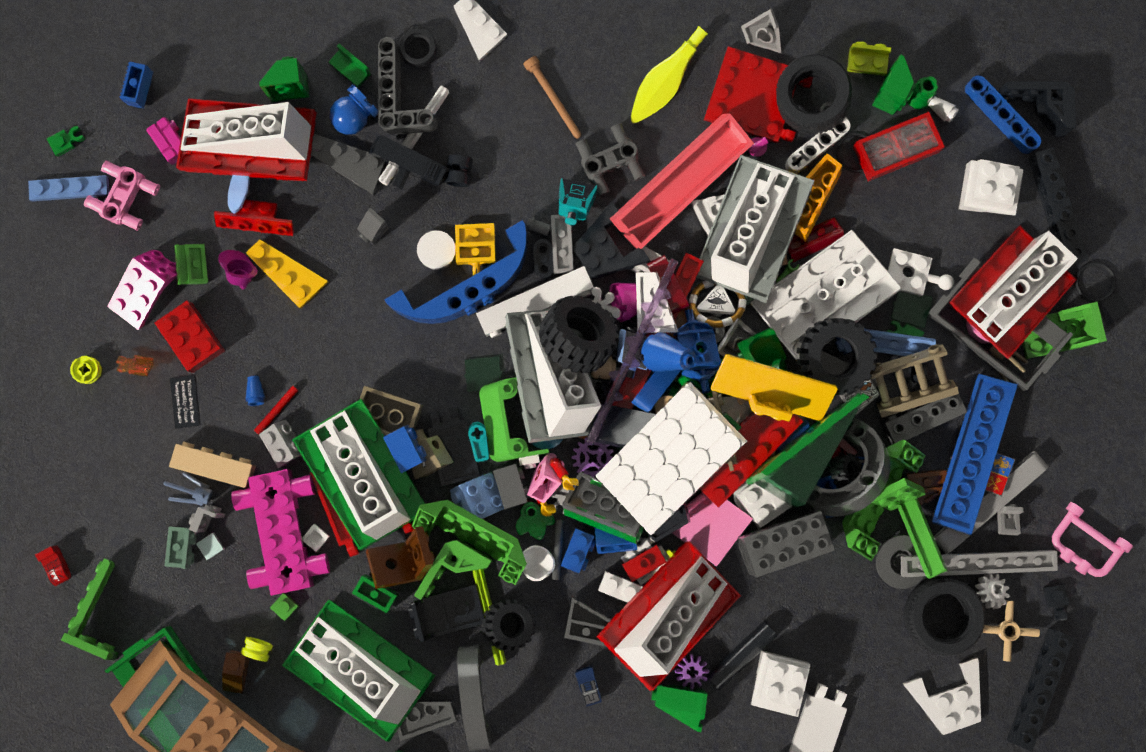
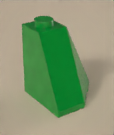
M659 684L652 690L651 700H654L656 707L695 731H702L701 720L705 718L707 693L704 689Z

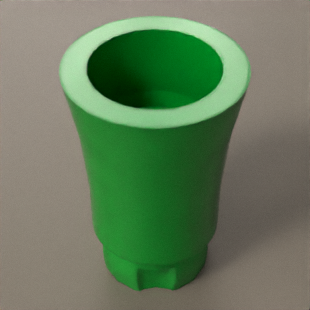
M929 76L923 77L913 84L911 89L914 91L909 101H907L908 104L915 109L928 107L937 92V80Z

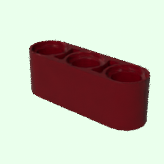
M665 255L646 263L650 272H658L672 314L689 307L690 305Z

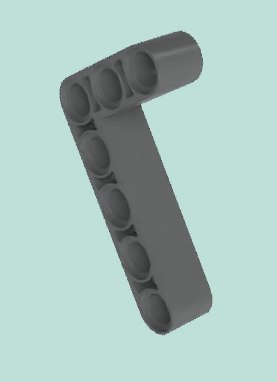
M390 37L381 39L378 45L379 125L390 135L432 132L437 129L439 122L430 110L401 111L400 48ZM393 46L390 51L386 52L388 47ZM389 65H393L390 70H386ZM393 83L390 89H386L388 84ZM389 102H393L391 107L386 108ZM431 117L430 122L424 124L425 119ZM408 119H412L409 125H405ZM393 120L392 125L387 127V123Z

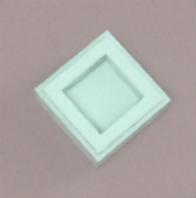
M211 533L196 544L206 560L211 559L225 549L215 533Z

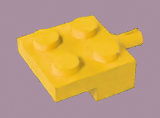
M494 223L455 225L457 265L468 264L473 266L474 276L476 270L477 273L481 272L480 265L496 263Z

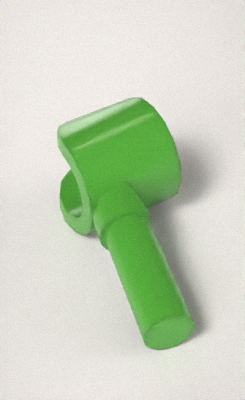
M794 259L788 262L783 273L777 278L776 283L799 268V264L796 268L790 266Z

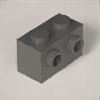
M517 464L493 471L504 509L528 502L527 498L530 497L527 495L528 487H523L521 480L525 478L522 467L518 468Z

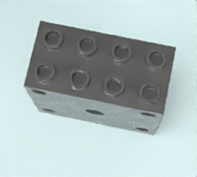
M807 511L743 533L737 539L747 572L755 577L835 551L821 511Z

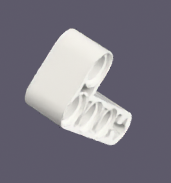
M824 103L818 112L826 110L833 103ZM845 117L840 122V125L844 127L842 132L838 131L835 127L830 131L816 134L788 158L785 169L794 174L800 173L847 134L850 129L849 120ZM822 136H826L829 139L828 144L821 141ZM806 149H813L815 155H808L806 153ZM801 157L802 160L800 161L798 166H792V162L795 163Z

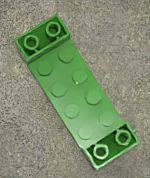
M905 440L887 447L890 456V474L885 487L897 482L901 478L904 468L917 473L926 455ZM873 503L856 513L846 515L842 522L848 547L870 561L877 554L881 544L871 538L870 535L884 511L883 507Z
M449 500L419 506L411 526L415 529V527L423 526L424 532L428 534V537L436 525L443 531L452 533L461 541L473 545L477 550L484 551L495 560L504 562L498 576L502 577L506 582L516 585L527 565L517 538Z

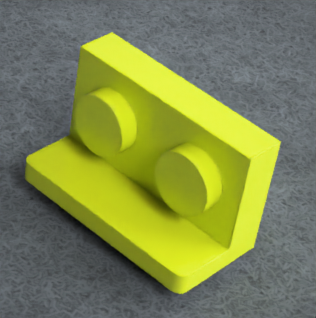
M866 42L853 43L849 49L847 71L886 76L891 48L886 47L884 44H875L873 46L867 45Z

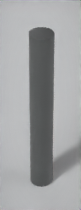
M556 520L553 580H560L564 520Z

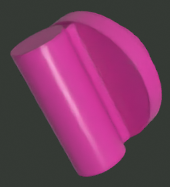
M765 137L752 138L751 140L754 144L748 149V152L754 157L764 155L767 150V139Z

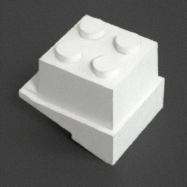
M971 160L966 164L959 209L1016 215L1023 169H1019V166L988 160Z
M762 650L751 705L798 717L810 664L806 661Z

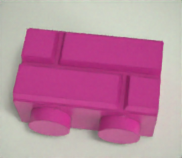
M163 117L156 124L148 127L146 131L165 159L171 165L177 163L181 137L177 132L180 129L174 120L169 121L166 117Z

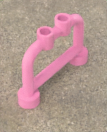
M1070 502L1066 507L1069 512L1052 535L1053 546L1060 552L1058 557L1066 563L1072 561L1077 564L1075 569L1083 575H1086L1088 572L1095 577L1105 576L1112 570L1124 551L1129 553L1133 545L1121 537L1115 543L1080 519L1084 510L1075 503ZM1071 522L1113 551V554L1101 569L1094 568L1089 562L1080 558L1071 549L1061 544L1060 537Z

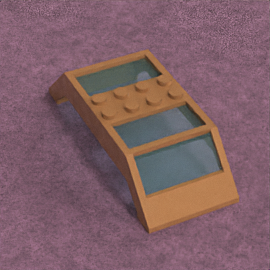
M162 640L159 641L110 704L129 737L148 752H305L282 742L192 672L176 654L177 652Z

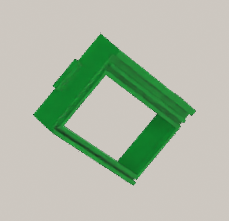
M171 626L163 628L146 641L142 638L123 652V658L105 670L106 673L113 672L124 687L136 672L130 660L166 636L186 667L212 686ZM147 688L135 704L143 717L151 710L146 704V696L150 692L149 688ZM155 697L153 698L154 703L157 702ZM160 709L148 723L167 752H170L182 737L167 714L163 713Z

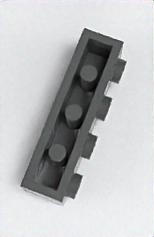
M959 394L924 404L916 409L903 411L904 414L899 417L896 414L885 418L887 422L881 425L890 444L893 445L965 414L967 410Z

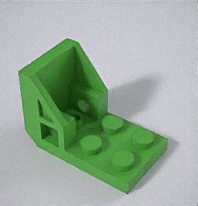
M1098 302L1045 316L1066 333L1071 332L1073 334L1059 352L1107 341ZM1033 331L1022 343L1025 359L1047 355L1053 348Z
M460 539L444 544L414 596L422 600L432 594L435 588L433 585L435 579L439 580L446 570L443 566L455 573L488 568L493 559ZM453 555L457 558L456 562L451 560Z

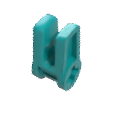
M474 422L470 425L468 431L476 462L489 459L486 428L483 423ZM475 428H478L479 431H482L480 432V436H476L475 433H472L474 432Z

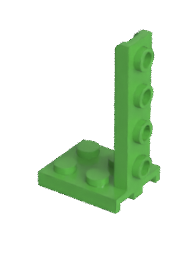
M903 478L885 487L872 503L890 511L898 508L924 573L928 579H931L948 570L917 499L926 494L922 486Z
M104 558L103 562L100 561L95 570L97 574L94 580L89 582L86 588L88 592L85 598H82L78 604L77 609L79 611L76 617L70 620L68 625L70 629L68 633H64L61 641L105 660H116L119 652L114 651V646L107 643H96V638L82 635L115 567L113 561Z

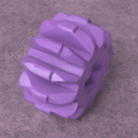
M690 654L688 661L684 657V663L679 662L677 664L681 669H675V673L681 674L676 678L677 681L684 679L682 686L686 687L688 682H690V688L694 689V682L701 687L702 684L699 680L707 681V678L702 674L709 673V670L702 669L707 663L706 661L700 663L701 656H697L694 661V655ZM691 666L697 670L694 676H690L687 672V669L690 670L689 667Z

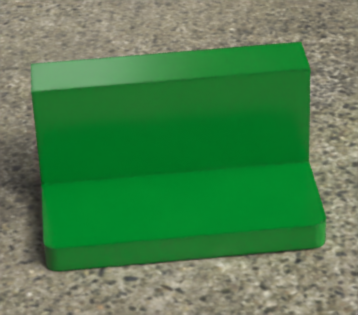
M338 44L336 46L338 51L330 59L329 64L359 88L371 75L369 68L341 44Z

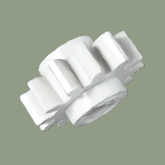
M992 573L978 578L981 584L975 585L979 589L977 594L981 596L982 603L986 602L985 606L987 609H998L1002 605L1007 604L1005 598L1010 596L1006 593L1009 587L1003 585L1005 579L999 580V574L992 575Z

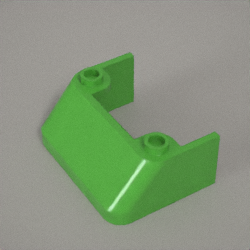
M516 377L484 385L479 392L489 455L496 462L549 454V449L529 452L527 443L523 439H510L504 400L511 399L517 394L518 382Z

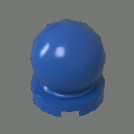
M353 84L347 89L350 93L349 96L339 98L330 108L329 118L335 130L345 135L360 132L367 124L368 116L371 115L375 118L378 115L377 108L365 100V95Z

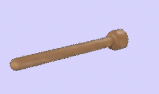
M536 56L529 58L524 62V67L527 71L534 73L576 139L580 138L581 132L541 72L540 61Z

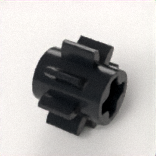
M604 379L601 382L595 383L594 390L600 403L608 404V401H614L617 393L615 383H609V380Z

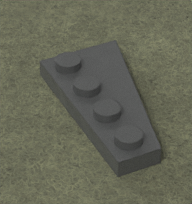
M314 134L310 155L374 196L385 161L369 154V152Z

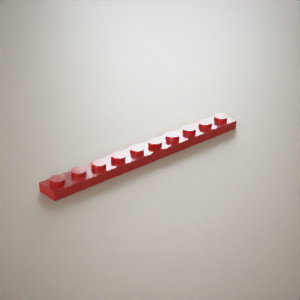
M688 253L685 254L675 275L686 298L704 263L703 260ZM680 311L672 314L674 321H676ZM655 332V333H647V334H646V337L650 336L651 334L654 335V334H656L657 332ZM636 368L633 379L626 377L613 406L633 409L634 404L631 402L645 385L651 370Z

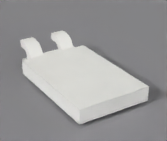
M820 683L817 684L814 696L809 694L807 696L789 752H833L847 708L842 706L847 696L845 692L836 690L834 700H830L824 697L828 687Z

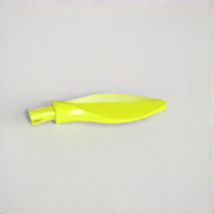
M698 26L687 42L685 41L675 53L652 68L646 75L635 98L631 114L632 123H637L656 113L674 97L679 89L687 65L697 51L696 48L708 35L702 28Z

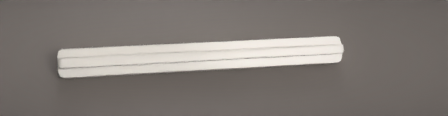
M440 86L425 109L430 110L435 115L449 94V90L444 86ZM431 117L425 119L424 124L429 123ZM422 133L408 134L401 145L412 149ZM388 164L379 177V181L387 186L399 168Z

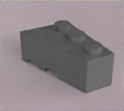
M572 597L564 638L605 646L597 638V635L612 619Z

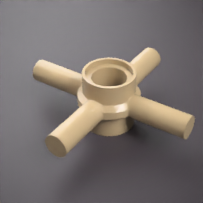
M1006 600L1005 620L999 623L998 626L984 625L983 633L998 634L1004 640L1003 661L1011 662L1012 641L1018 639L1019 636L1039 637L1040 630L1019 628L1018 624L1013 621L1014 601ZM1007 626L1012 627V633L1009 636L1005 634Z

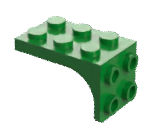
M768 328L737 343L740 353L737 354L739 358L772 367L775 359L783 358L784 361L786 360L785 352L773 328Z

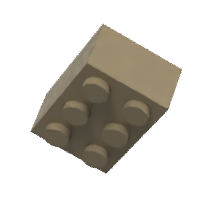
M367 386L363 387L360 399L364 401L384 435H388L406 425H409L414 430L416 429L423 408L422 404Z

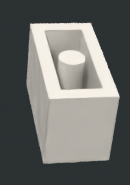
M605 571L598 591L629 602L643 586Z

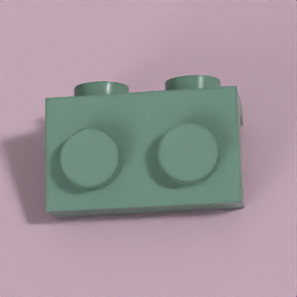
M169 526L164 566L188 569L190 565H193L194 553H192V546L196 543V533L189 530V528Z

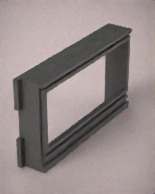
M973 258L959 275L961 279L947 296L943 295L929 311L930 318L1025 391L1042 372L1046 374L1061 356L1058 352L1073 334L1071 332L1066 333L1047 317H1044L1033 332L1053 348L1025 381L939 314L966 280L969 281L981 268L979 265L980 261Z

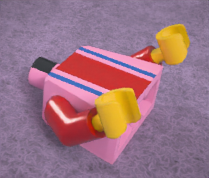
M553 453L547 454L535 468L527 493L528 496L536 499L538 504L542 505L541 514L543 516H552V513L556 512L554 504H547L546 501L561 485L562 480L563 488L566 490H575L573 485H579L576 478L568 477L569 473L564 468V462Z

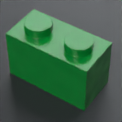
M366 574L361 576L352 594L385 613L391 610L399 596V593L389 587L375 589L373 578Z

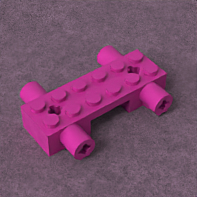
M286 469L248 477L250 488L232 491L231 497L236 511L254 507L265 566L247 570L246 575L249 588L255 589L269 586L270 595L272 596L313 587L312 576L330 573V565L326 553L309 557L307 547L303 546L296 510L299 508L297 498L315 494L311 475L293 479L292 470ZM272 488L273 490H277V494L274 495V498L270 495ZM287 566L292 568V573L289 576L285 572Z

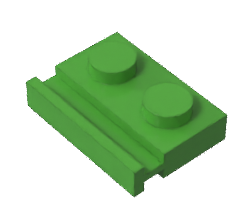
M204 244L175 245L178 285L208 283Z

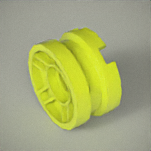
M81 356L72 362L70 371L72 377L77 382L92 384L100 378L102 367L95 358ZM87 366L90 372L84 373L83 369Z
M246 637V645L242 648L241 653L249 658L267 662L269 659L268 653L272 650L273 645L257 638Z

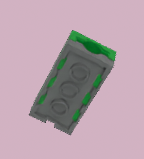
M579 472L576 478L579 485H573L575 490L568 492L562 504L564 515L637 544L643 532L641 524L599 479Z

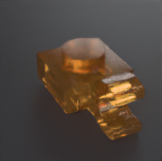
M134 355L132 359L118 356L116 363L119 364L117 371L126 372L128 370V374L147 377L154 365L153 358Z

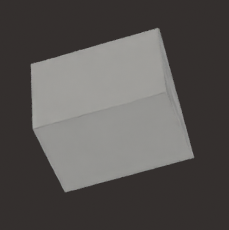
M738 318L729 327L718 345L719 356L722 360L726 354L738 357L737 354L740 353L737 343L756 335Z

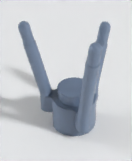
M183 472V475L199 485L200 488L196 487L195 490H191L166 481L163 483L165 486L192 494V498H194L169 497V501L203 506V504L208 505L213 490L209 489L210 485L202 483L186 472Z

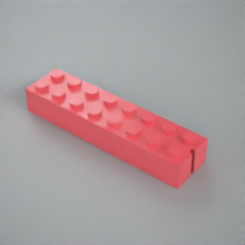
M730 113L722 114L616 212L610 220L620 232L625 233L624 237L634 248L642 249L731 166L740 155L746 152L754 144Z

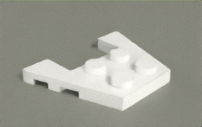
M977 657L959 663L966 681L965 684L928 696L921 677L903 683L943 735L981 722L979 660Z

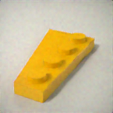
M258 240L246 252L300 309L328 283L326 279L262 240Z

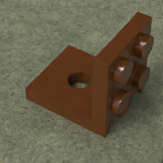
M423 526L415 527L406 542L366 550L375 589L422 580L434 563L433 552L430 551L428 546L429 537L424 532ZM392 561L395 564V569H388L386 562Z

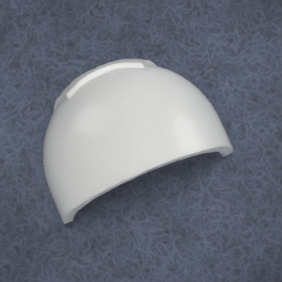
M533 545L523 551L527 563L523 573L528 579L541 581L553 572L555 560L546 548Z

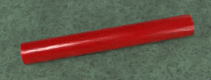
M292 386L254 431L257 434L262 433L299 390Z

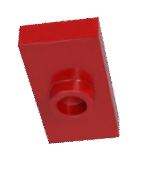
M655 545L625 562L622 566L633 582L665 564L666 560L658 546Z

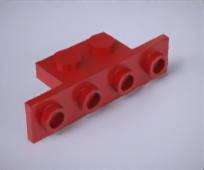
M245 200L241 209L236 213L214 211L216 227L288 236L294 235L292 220L275 218L278 210L277 203Z

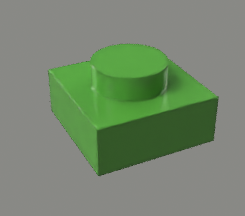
M283 593L270 608L281 619L286 621L299 605L286 593Z

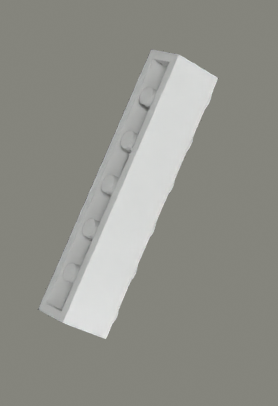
M583 266L480 311L476 315L486 337L491 336V338L502 334L501 331L506 329L505 316L507 313L548 310L558 299L566 296L588 297L591 295L594 287Z

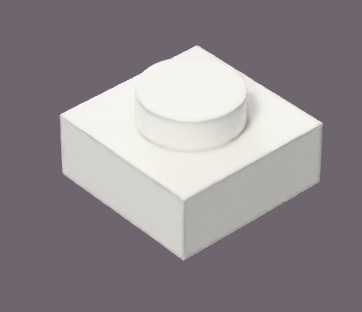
M539 455L519 458L520 466H524L525 469L535 468L536 463H540Z
M313 524L303 536L302 541L318 552L330 536L316 524Z

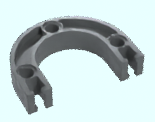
M850 415L842 418L846 424L845 427L849 430L841 429V425L836 423L834 431L845 441L864 451L865 461L859 476L847 486L839 489H824L799 476L796 481L801 487L800 490L805 492L804 495L797 493L794 487H791L788 491L794 501L812 511H821L822 515L845 516L864 509L880 495L889 478L890 456L886 446L873 428Z
M480 644L460 646L457 653L461 709L470 751L490 749L493 745L490 735L491 726L486 722L481 686V665L483 663L480 657Z

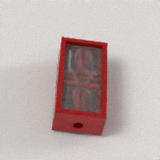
M927 112L858 140L853 148L869 182L935 155L943 150L945 146L930 112Z

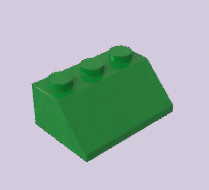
M900 54L889 69L872 106L891 115L897 110L900 111L905 106L914 91L911 89L914 81L903 55Z
M291 56L277 60L259 82L260 88L271 102L310 97L307 74L298 59Z

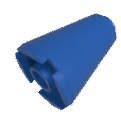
M657 332L654 335L648 336L641 350V354L644 355L643 364L647 369L654 372L689 370L696 361L695 353L663 332Z

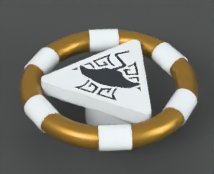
M703 281L697 285L690 295L689 309L693 310L694 318L698 322L708 323L713 328H721L732 325L737 318H741L746 309L747 301L745 295L735 292L739 299L738 309L735 312L724 287L716 285L696 307L697 297L700 292L716 284ZM699 312H708L716 317L722 316L723 314H729L732 316L719 321H715L706 318Z

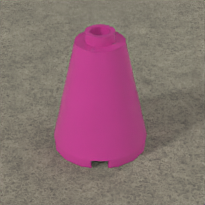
M636 283L611 284L609 292L615 297L611 306L621 311V316L616 319H621L620 322H625L637 316Z

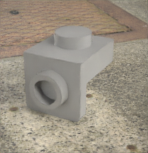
M1006 504L997 512L998 534L1016 536L1021 534L1019 514L1024 512L1023 507H1016L1015 504Z

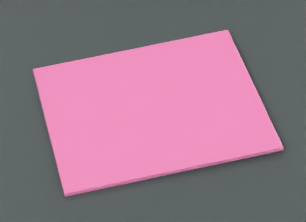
M707 498L689 512L690 523L674 531L673 534L683 542L690 541L708 561L717 567L753 518L728 500L718 508Z

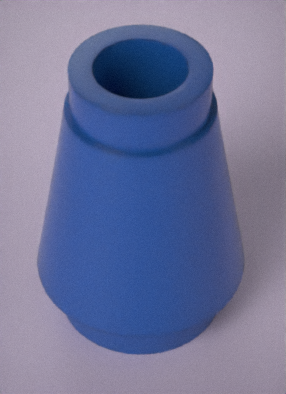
M250 376L247 378L246 401L249 406L263 405L265 395L259 376Z

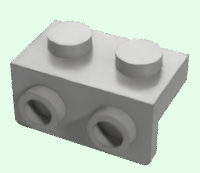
M287 420L274 423L259 434L278 468L301 456L292 441L296 435Z
M214 505L198 507L196 513H193L190 517L189 530L196 533L206 532L212 517L224 518L225 513H222L221 508Z

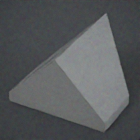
M769 9L741 26L747 44L781 53L779 26L773 9Z

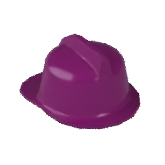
M225 250L219 254L218 260L225 270L227 281L232 285L245 289L252 281V278L257 275V268L240 251Z

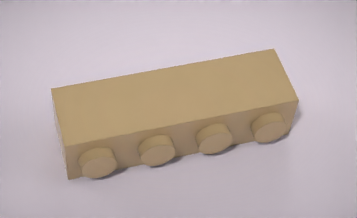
M184 441L182 445H175L169 467L243 488H250L248 477L254 475L256 465L251 464L252 460L240 457L238 461L232 459L233 455L221 452L220 455L213 454L214 450L202 447L201 450L195 449V444Z

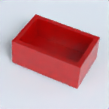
M185 301L154 323L188 372H196L225 352V349L194 304L189 301Z

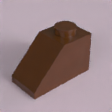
M231 650L226 652L222 671V685L224 691L243 694L250 658L244 656L239 651Z

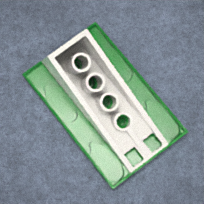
M362 399L292 439L358 549L361 551L413 521L419 506L426 504L406 471L400 472L383 438L385 436Z
M329 599L282 665L386 742L391 741L398 728L418 702V699H420L429 686V683L436 676Z

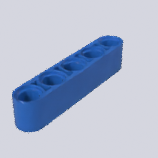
M975 76L966 84L965 92L969 98L1022 153L1029 154L1040 146L1041 138L1037 132L983 76ZM972 83L977 84L980 90H975ZM986 97L991 98L993 104L987 103ZM999 111L1004 112L1006 114V118H1002L999 115ZM1013 125L1019 128V133L1013 130ZM1026 139L1032 141L1033 147L1027 145Z
M681 370L654 372L631 403L643 412L649 413Z

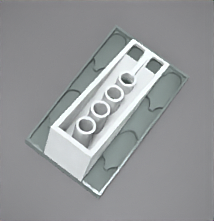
M740 155L699 258L704 263L697 278L767 303L810 196L814 180Z
M550 309L511 312L505 316L511 346L510 352L523 410L522 416L529 443L587 436L596 413L601 407L592 384L590 371L589 373H581V371L577 373L571 372V369H564L559 363L553 362L552 357L545 353V347H542L540 342L539 330L542 320ZM570 328L574 334L584 339L581 332Z

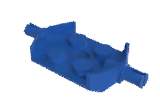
M689 309L685 311L686 324L680 327L678 332H675L673 335H677L678 341L692 350L696 356L694 366L689 370H684L682 375L699 381L702 393L707 394L711 392L708 381L717 374L721 366L713 327L708 323L695 320L693 310ZM696 345H701L704 348V353L699 352L696 349Z

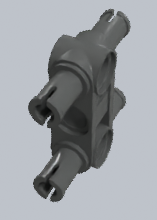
M622 123L611 127L617 144L597 154L592 153L587 139H582L575 143L582 157L581 164L585 175L589 181L597 185L599 197L610 193V189L603 177L605 174L623 166H628L634 181H638L646 176L639 163L640 156L637 146L633 143L632 139L627 137ZM626 148L632 149L633 154L631 156H626L623 153V150ZM590 164H595L598 170L591 172L587 167Z

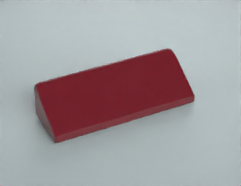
M833 217L814 226L806 242L797 235L793 236L787 254L790 260L794 259L792 262H796L830 246L844 236V230L836 218Z

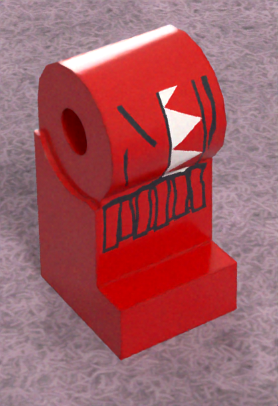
M51 546L35 554L38 562L42 563L50 582L54 586H58L71 579L68 565L58 546Z

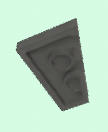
M417 702L397 730L400 741L457 722L458 719L453 703Z

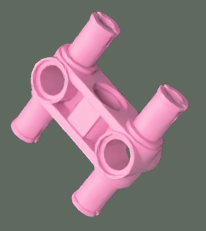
M106 160L102 165L101 171L116 177V180L105 202L88 195L84 201V206L99 212L102 218L117 225L124 224L138 231L143 224V220L128 214V211L140 189L156 196L160 190V185L145 179L143 174L126 166L119 167ZM131 174H134L133 181L128 182V177ZM117 209L116 215L110 217L111 211Z

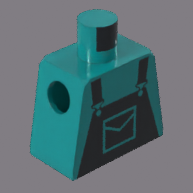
M561 178L558 214L565 217L566 224L575 225L577 219L586 220L595 201L597 185Z

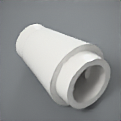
M936 96L928 105L944 122L948 121L949 123L959 111L956 105Z

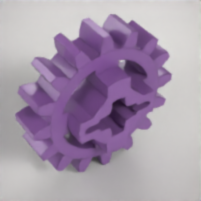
M585 437V443L583 444L579 441V449H573L577 454L572 456V459L577 461L573 463V467H579L577 473L583 471L585 474L594 477L613 458V456H610L613 449H607L609 445L589 441ZM588 445H598L600 447H598L597 449H590ZM581 451L585 454L583 463L580 462ZM586 451L592 455L598 454V463L595 461L589 462L590 457ZM604 452L606 453L605 464L601 461V455ZM590 466L597 467L599 470L590 471L587 469Z

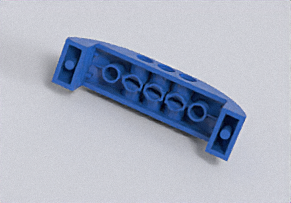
M522 220L506 229L507 238L515 250L514 253L415 310L402 290L384 299L385 302L399 315L419 323H445L465 314L467 316L472 315L478 311L477 307L482 304L487 306L494 302V298L504 292L519 275L527 253L525 223ZM489 282L496 283L493 288L486 287ZM472 292H478L476 298L469 297ZM461 302L458 308H452L453 303Z

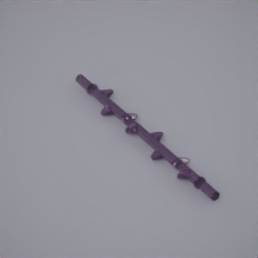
M674 259L670 260L663 277L661 276V282L652 301L644 302L640 305L646 314L636 335L626 337V342L630 348L620 370L609 372V376L614 383L604 404L601 405L597 412L598 417L594 421L595 424L586 441L594 445L601 428L604 427L603 423L613 402L623 400L619 389L629 368H636L640 365L635 355L645 333L655 331L651 320L661 299H671L672 295L668 291L667 286L671 282L670 279L678 264V261Z

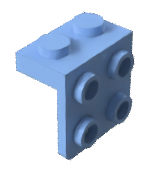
M492 473L472 479L450 490L451 499L456 505L481 519L504 509L498 486Z

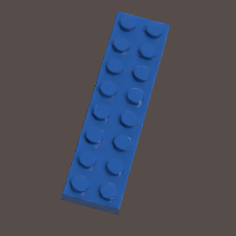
M978 374L932 523L972 535L1018 384Z

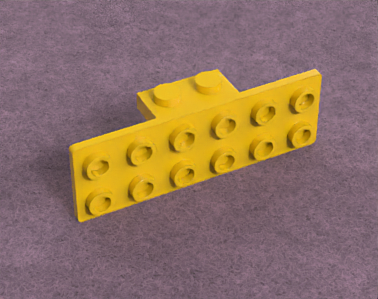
M729 354L725 355L711 385L712 391L747 400L755 414L771 416L778 421H790L793 414L821 421L838 390L836 385Z

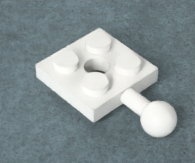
M895 248L892 250L887 271L903 288L900 291L922 297L926 281L938 284L943 290H949L954 285V279L950 275L946 274L939 277L928 274L932 258ZM910 268L913 271V276H904L903 269Z

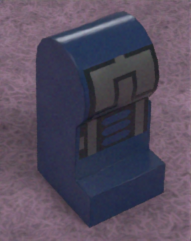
M592 665L576 670L575 675L586 707L601 703L602 700Z

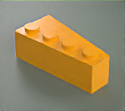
M826 154L806 176V178L814 180V185L795 231V234L805 242L842 173V164L829 154Z

